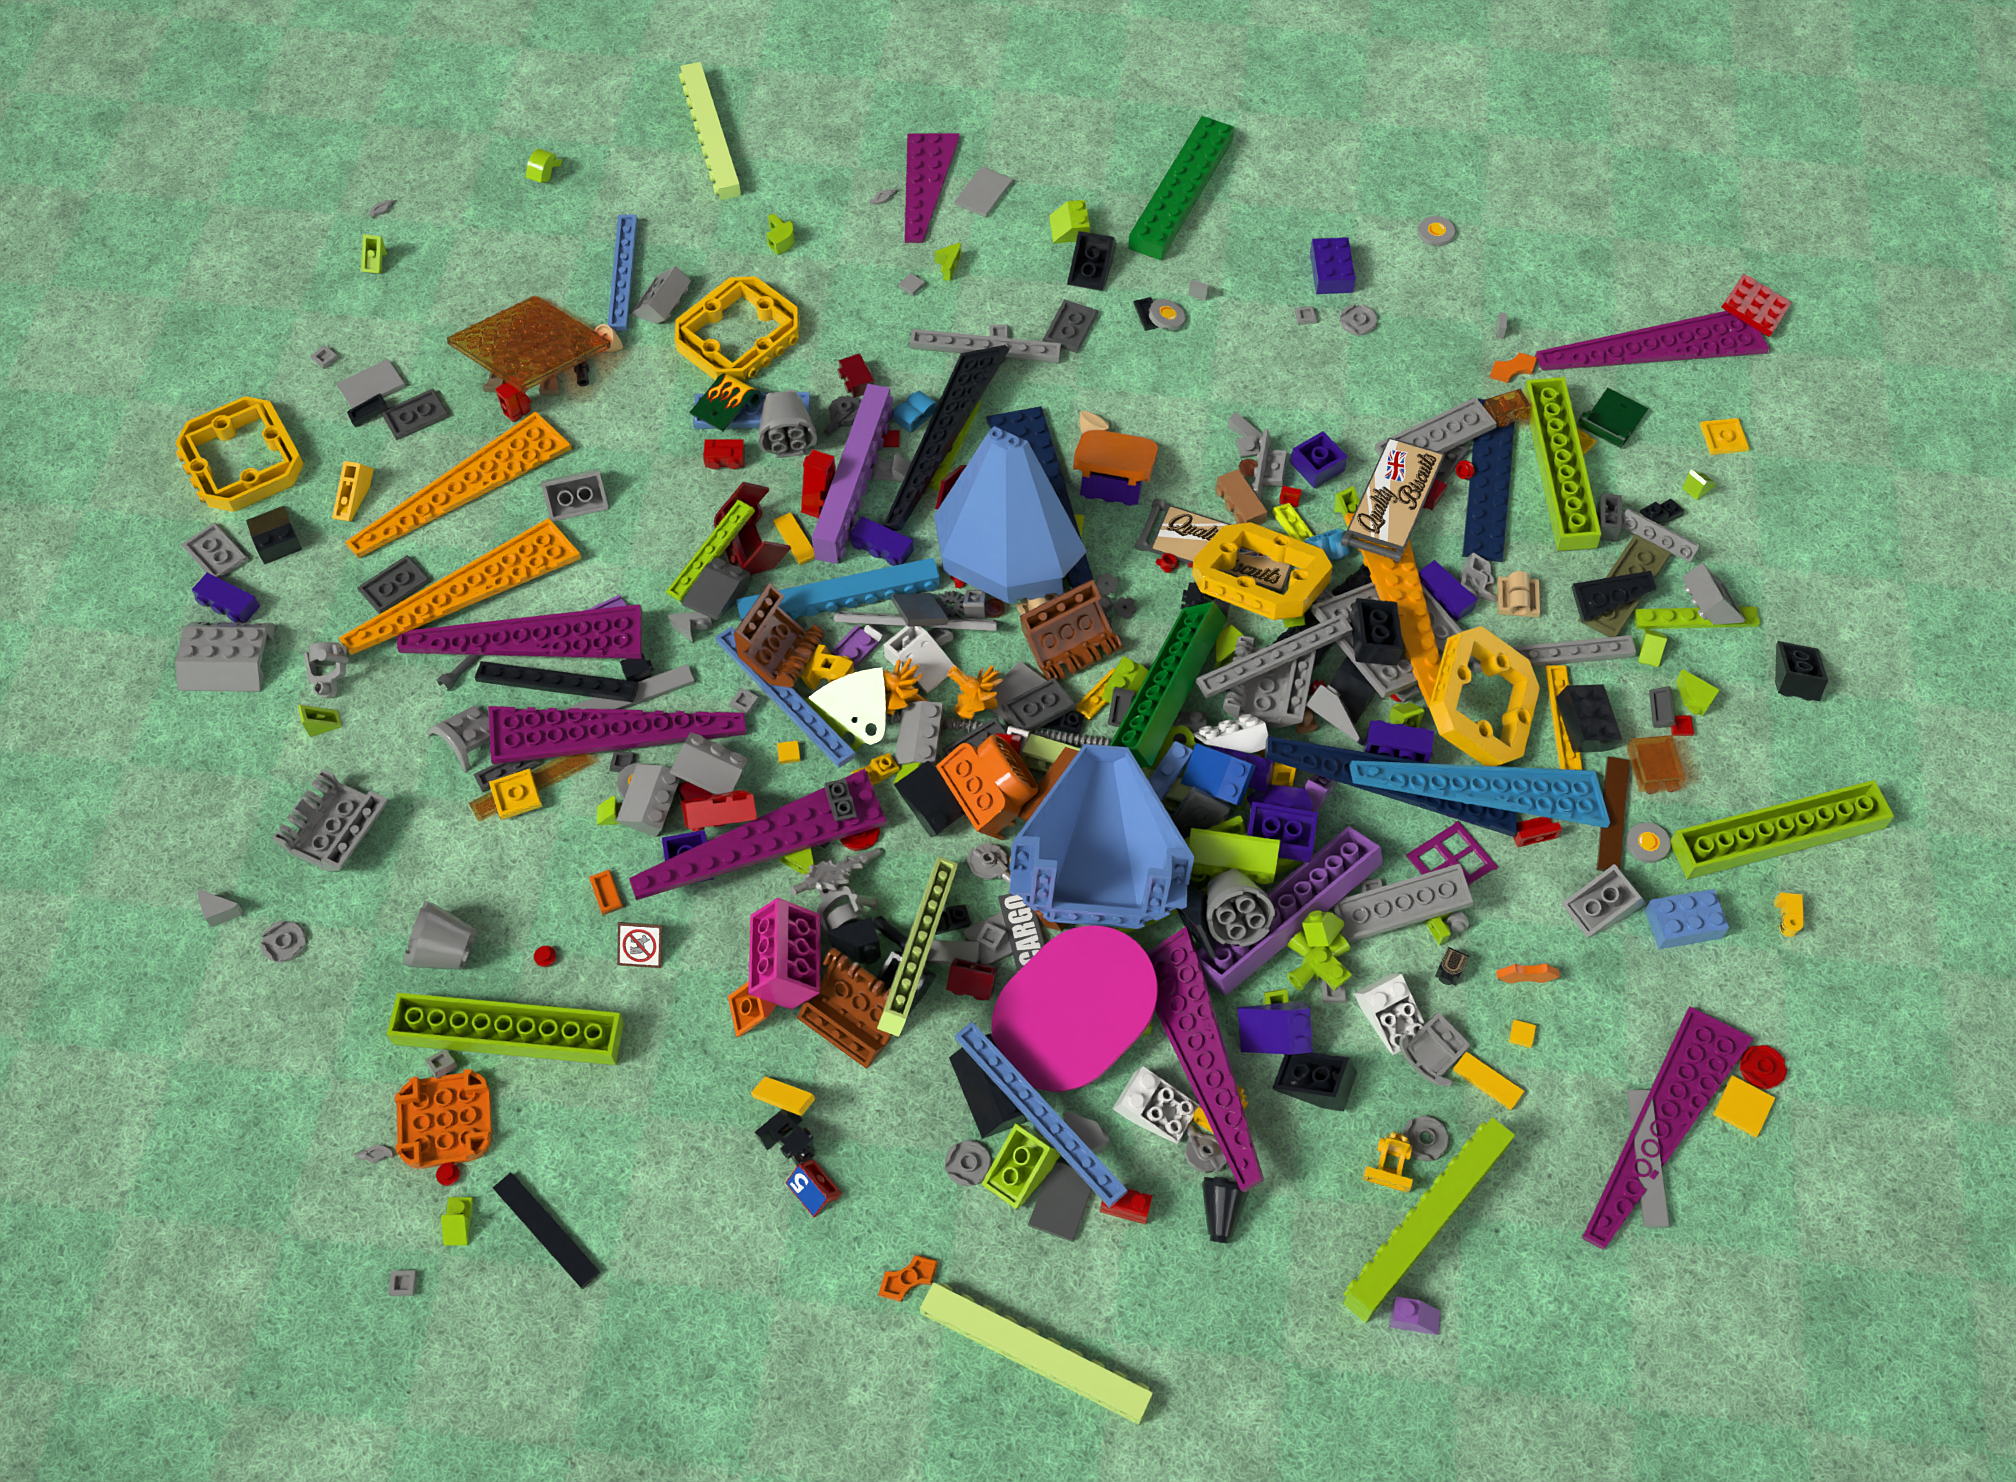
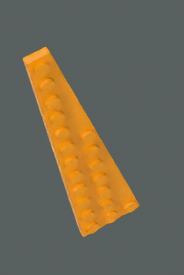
M535 411L348 539L345 543L360 558L572 450L571 444Z
M1346 513L1344 519L1347 526H1349L1354 513ZM1355 537V539L1367 542L1379 547H1383L1392 551H1397V549H1393L1384 545H1380L1368 540ZM1410 539L1400 563L1393 562L1391 558L1358 548V551H1361L1363 554L1365 566H1368L1371 572L1370 577L1380 600L1397 602L1402 642L1406 651L1405 656L1413 666L1412 672L1429 707L1441 661Z
M547 518L339 637V640L343 646L347 647V652L353 655L443 616L458 612L460 609L560 567L572 564L582 559L581 555L556 525Z

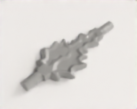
M876 848L865 854L861 852L853 858L846 856L844 861H837L836 864H833L830 859L827 863L822 860L818 865H809V873L804 874L805 879L802 883L791 887V893L797 895L805 890L810 891L813 889L836 891V886L849 883L847 878L851 876V870L862 869L864 865L869 864L870 860L881 856V850Z

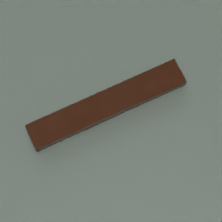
M1610 756L1606 759L1603 799L1610 824L1607 828L1600 827L1596 868L1599 871H1606L1614 864L1620 870L1629 760Z

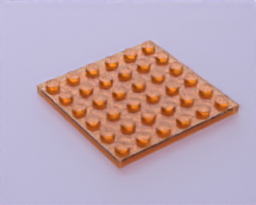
M536 295L447 337L448 345L522 393L611 348V343L608 339Z

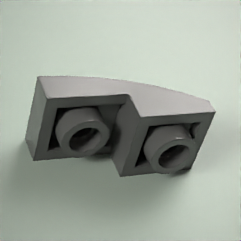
M846 778L826 782L824 787L835 822L856 818L857 815L852 796H850Z

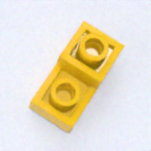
M890 753L871 759L870 765L854 770L851 774L865 768L873 786L891 777L900 768Z

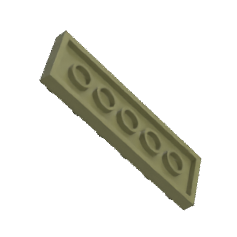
M1635 534L1606 578L1651 571L1653 579H1655L1671 552ZM1642 598L1583 624L1607 637H1617Z

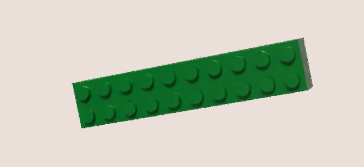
M1201 116L1129 234L1128 249L1162 261L1232 143L1234 126Z
M1215 601L1182 608L1109 745L1128 747L1140 768L1151 767L1167 734L1170 732L1182 705L1185 703L1197 676L1200 674L1212 647L1215 645L1227 618Z

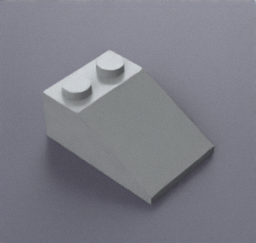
M1320 685L1306 706L1362 746L1364 741L1344 702L1339 698L1341 694L1329 685L1326 688Z
M1614 864L1561 904L1584 934L1590 938L1629 917L1644 906L1646 902Z

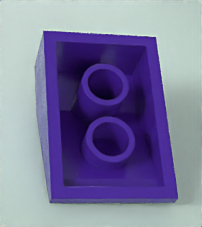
M1305 1001L1237 1007L1241 1052L1289 1055L1313 1052L1310 1008Z

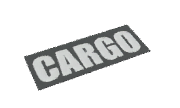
M1012 894L998 896L1016 969L1019 971L1044 946V941L1037 915L1034 910L1023 903V898L1018 895L1013 896Z

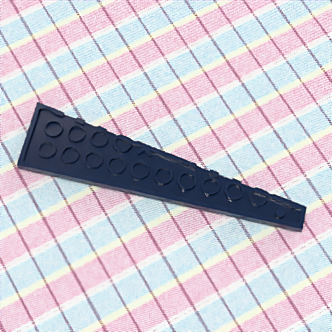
M1042 406L986 416L990 429L995 426L1029 442L1081 539ZM1086 553L1066 574L1072 589L1093 579Z
M1268 736L1266 739L1265 758L1508 836L1514 837L1517 833L1516 812L1355 784L1352 781L1349 766L1351 761L1433 763Z

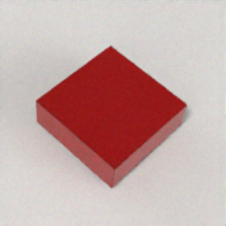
M888 430L887 435L883 434V447H899L900 430Z
M1282 486L1279 503L1283 505L1290 503L1292 507H1298L1302 490Z
M1675 715L1676 725L1670 726L1672 736H1693L1694 729L1691 715Z

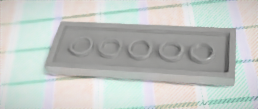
M1475 397L1390 438L1444 453L1496 428V422ZM1388 439L1375 444V451L1379 456H1381Z
M1459 863L1343 898L1334 905L1336 916L1343 920L1345 924L1341 929L1342 936L1350 943L1474 906Z

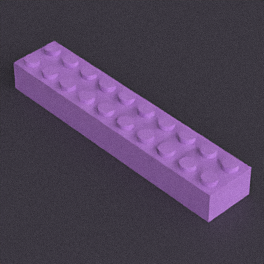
M867 384L812 536L816 560L838 564L840 558L845 556L846 547L844 545L850 541V528L855 526L857 520L856 511L861 510V497L866 495L868 489L867 480L872 479L873 464L876 465L878 460V449L882 450L884 439L882 436L883 434L887 435L889 430L888 421L892 420L894 416V409L892 408L893 396H891L890 388Z
M1350 826L1344 829L1311 857L1310 863H1303L1267 893L1273 904L1275 916H1273L1272 923L1269 926L1270 931L1261 940L1240 947L1239 944L1225 943L1223 945L1217 941L1216 958L1211 959L1203 948L1197 951L1205 981L1224 996H1227L1284 948L1298 932L1304 931L1302 923L1309 913L1317 910L1322 912L1328 911L1383 864L1380 846Z

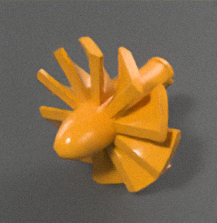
M908 658L901 671L900 659L896 661L893 673L887 669L883 671L886 714L893 715L895 709L905 708L907 706L906 702L928 701L917 693L919 689H915L912 686L923 677V674L921 673L913 678L920 665L917 663L909 670L912 661L910 658Z
M956 665L948 671L947 676L960 685V690L963 692L958 694V704L954 706L955 712L963 720L964 718L972 719L975 712L983 711L984 709H997L998 701L995 698L997 692H991L990 690L1000 684L1003 679L996 680L1001 672L999 670L994 671L992 665L984 674V669L982 668L977 678L970 675L967 676Z

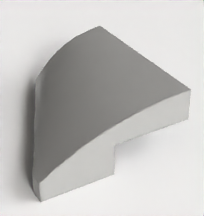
M1472 553L1463 563L1458 582L1475 597L1495 602L1498 597L1493 595L1492 585L1495 583L1491 576L1490 562Z

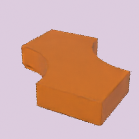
M1519 352L1512 360L1495 361L1490 378L1508 383L1516 375H1531L1537 357Z
M1546 963L1534 966L1513 964L1496 971L1497 978L1506 983L1524 981L1545 983L1560 978V971Z
M915 1255L911 1263L904 1269L895 1272L885 1271L878 1296L902 1302L905 1294L910 1289L919 1285H932L938 1261Z

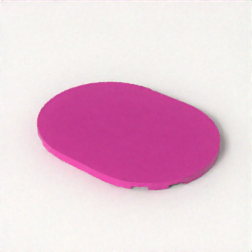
M1092 925L1081 926L1057 935L1045 944L1011 978L1001 991L993 1010L991 1023L992 1037L997 1049L1034 1089L1059 1093L1091 1084L1100 1078L1140 1038L1149 1026L1154 1016L1158 999V982L1153 964L1146 952L1135 940L1113 928Z

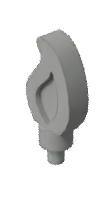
M881 190L876 193L874 199H870V203L873 205L883 204L893 196L896 190Z
M386 200L374 205L370 210L371 218L374 219L376 215L387 213L394 200Z
M373 1145L367 1148V1150L355 1153V1157H360V1160H367L370 1163H378L385 1157L393 1158V1153L385 1146Z

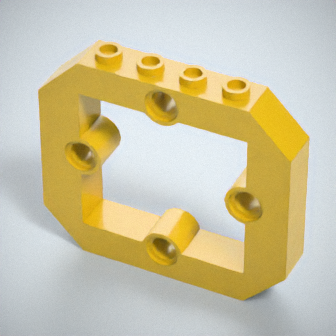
M756 276L728 278L679 316L675 322V344L677 351L714 380L723 373L741 382L754 378L760 369L768 367L776 356H781L786 348L790 345H795L799 339L798 307ZM742 296L756 306L757 317L760 320L770 321L773 319L780 325L766 337L758 338L751 349L732 363L721 354L720 344L717 340L707 339L703 341L694 333L708 322L717 323L723 318L722 311Z
M247 396L187 421L175 442L179 449L175 452L181 462L185 461V464L182 466L187 475L191 474L193 476L189 479L194 489L199 488V491L196 493L201 502L206 501L208 507L236 512L293 486L304 465L271 402ZM261 418L266 427L262 432V436L267 447L272 451H279L284 461L259 472L254 468L245 469L241 472L239 481L218 490L212 479L214 473L208 461L201 458L196 446L217 437L222 441L231 440L236 435L237 428Z
M1249 522L1223 526L1194 557L1192 575L1200 592L1269 619L1279 620L1301 617L1330 583L1333 566L1323 549ZM1241 546L1266 555L1275 562L1287 563L1300 568L1291 572L1288 591L1284 595L1256 585L1255 580L1249 576L1237 578L1221 572L1220 569L1229 570L1236 566L1237 551Z
M1479 626L1447 638L1429 708L1440 736L1482 765L1496 767L1523 757L1540 686L1529 659L1483 626ZM1470 655L1481 662V670L1486 676L1492 677L1499 674L1513 684L1507 712L1502 715L1503 728L1500 740L1493 736V729L1488 721L1480 720L1473 722L1456 710L1462 686L1471 681L1472 675L1468 667Z

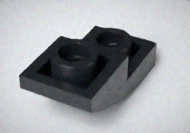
M1669 499L1660 505L1654 502L1641 509L1640 513L1644 517L1662 524L1683 516L1684 509L1675 501Z
M1071 711L1041 728L1079 734L1084 714Z
M966 904L945 907L935 935L970 926L971 921Z

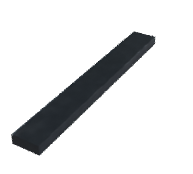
M483 661L480 662L474 677L476 682L632 703L639 688V684L636 681Z

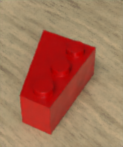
M812 449L809 456H806L803 461L801 513L819 519L836 472L834 456Z
M745 789L681 801L685 827L692 829V831H701L707 826L721 827L729 823L757 820L753 794Z

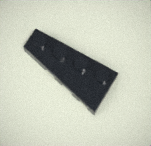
M1651 571L1573 583L1571 586L1582 623L1647 596L1657 589Z

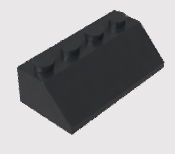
M992 1034L985 1035L997 1048ZM963 1047L949 1057L982 1139L1010 1129L1015 1123H1025V1115Z

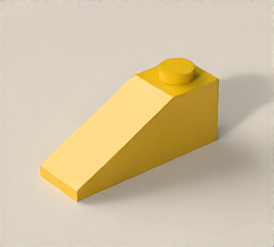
M344 461L332 519L352 521L370 489L373 468L360 463Z

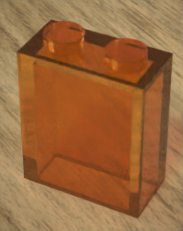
M1673 735L1630 740L1626 749L1639 792L1654 794L1659 790L1674 792L1681 788L1685 781V776Z

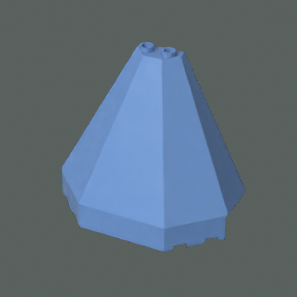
M995 426L988 432L934 515L944 572L1008 604L1016 603L1017 599L1028 598L1033 600L1044 598L1046 594L1057 593V595L1064 594L1062 578L1087 552L1029 442Z
M1084 744L1013 840L1009 867L1011 871L1009 893L1023 898L1024 904L1034 911L1039 910L1044 914L1043 918L1049 922L1139 929L1144 927L1145 922L1151 919L1157 921L1170 915V911L1175 908L1184 909L1187 907V885L1190 880L1194 855L1129 748Z

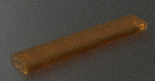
M589 753L561 756L531 771L537 791L539 792L594 764ZM492 791L469 803L478 822L498 812Z

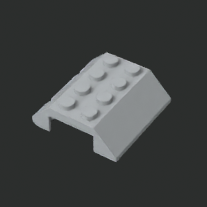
M191 622L184 626L175 660L178 691L261 692L264 673L260 668L266 638L267 636L270 640L273 638L274 623H255L250 626V623L216 622L210 626L209 622Z
M1239 636L1235 648L1237 657L1232 662L1263 648L1253 647V637ZM1316 650L1229 688L1232 692H1226L1223 709L1237 720L1242 715L1251 714V716L1253 715L1265 722L1266 726L1283 728L1301 723L1303 721Z
M321 770L316 777L317 780H314L312 785L324 794L323 797L320 798L314 792L307 790L304 793L305 797L302 796L291 811L293 814H289L287 817L292 824L299 828L298 832L296 833L290 827L282 824L279 828L280 831L276 832L272 840L295 857L328 872L339 871L389 800L372 791L365 795L339 783L334 774Z

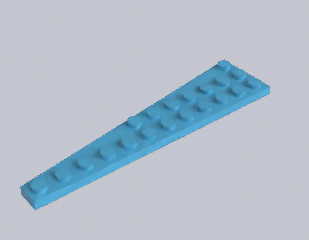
M1351 761L1349 765L1352 781L1355 784L1582 823L1594 827L1607 828L1610 824L1596 771Z

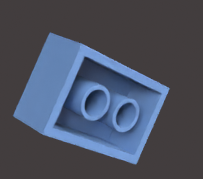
M1714 889L1652 899L1645 908L1659 949L1722 939L1729 930Z

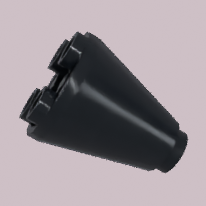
M1204 1177L1202 1190L1210 1241L1229 1244V1238L1233 1236L1249 1190L1247 1192L1241 1191L1237 1181H1228V1178Z

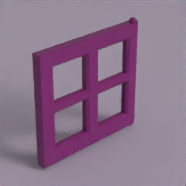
M1455 821V824L1406 854L1410 862L1423 875L1459 864V859L1474 851L1485 865L1471 874L1462 867L1468 886L1493 869H1498L1496 863L1459 821ZM1458 833L1469 846L1453 856L1442 842ZM1435 848L1446 861L1430 871L1419 857Z

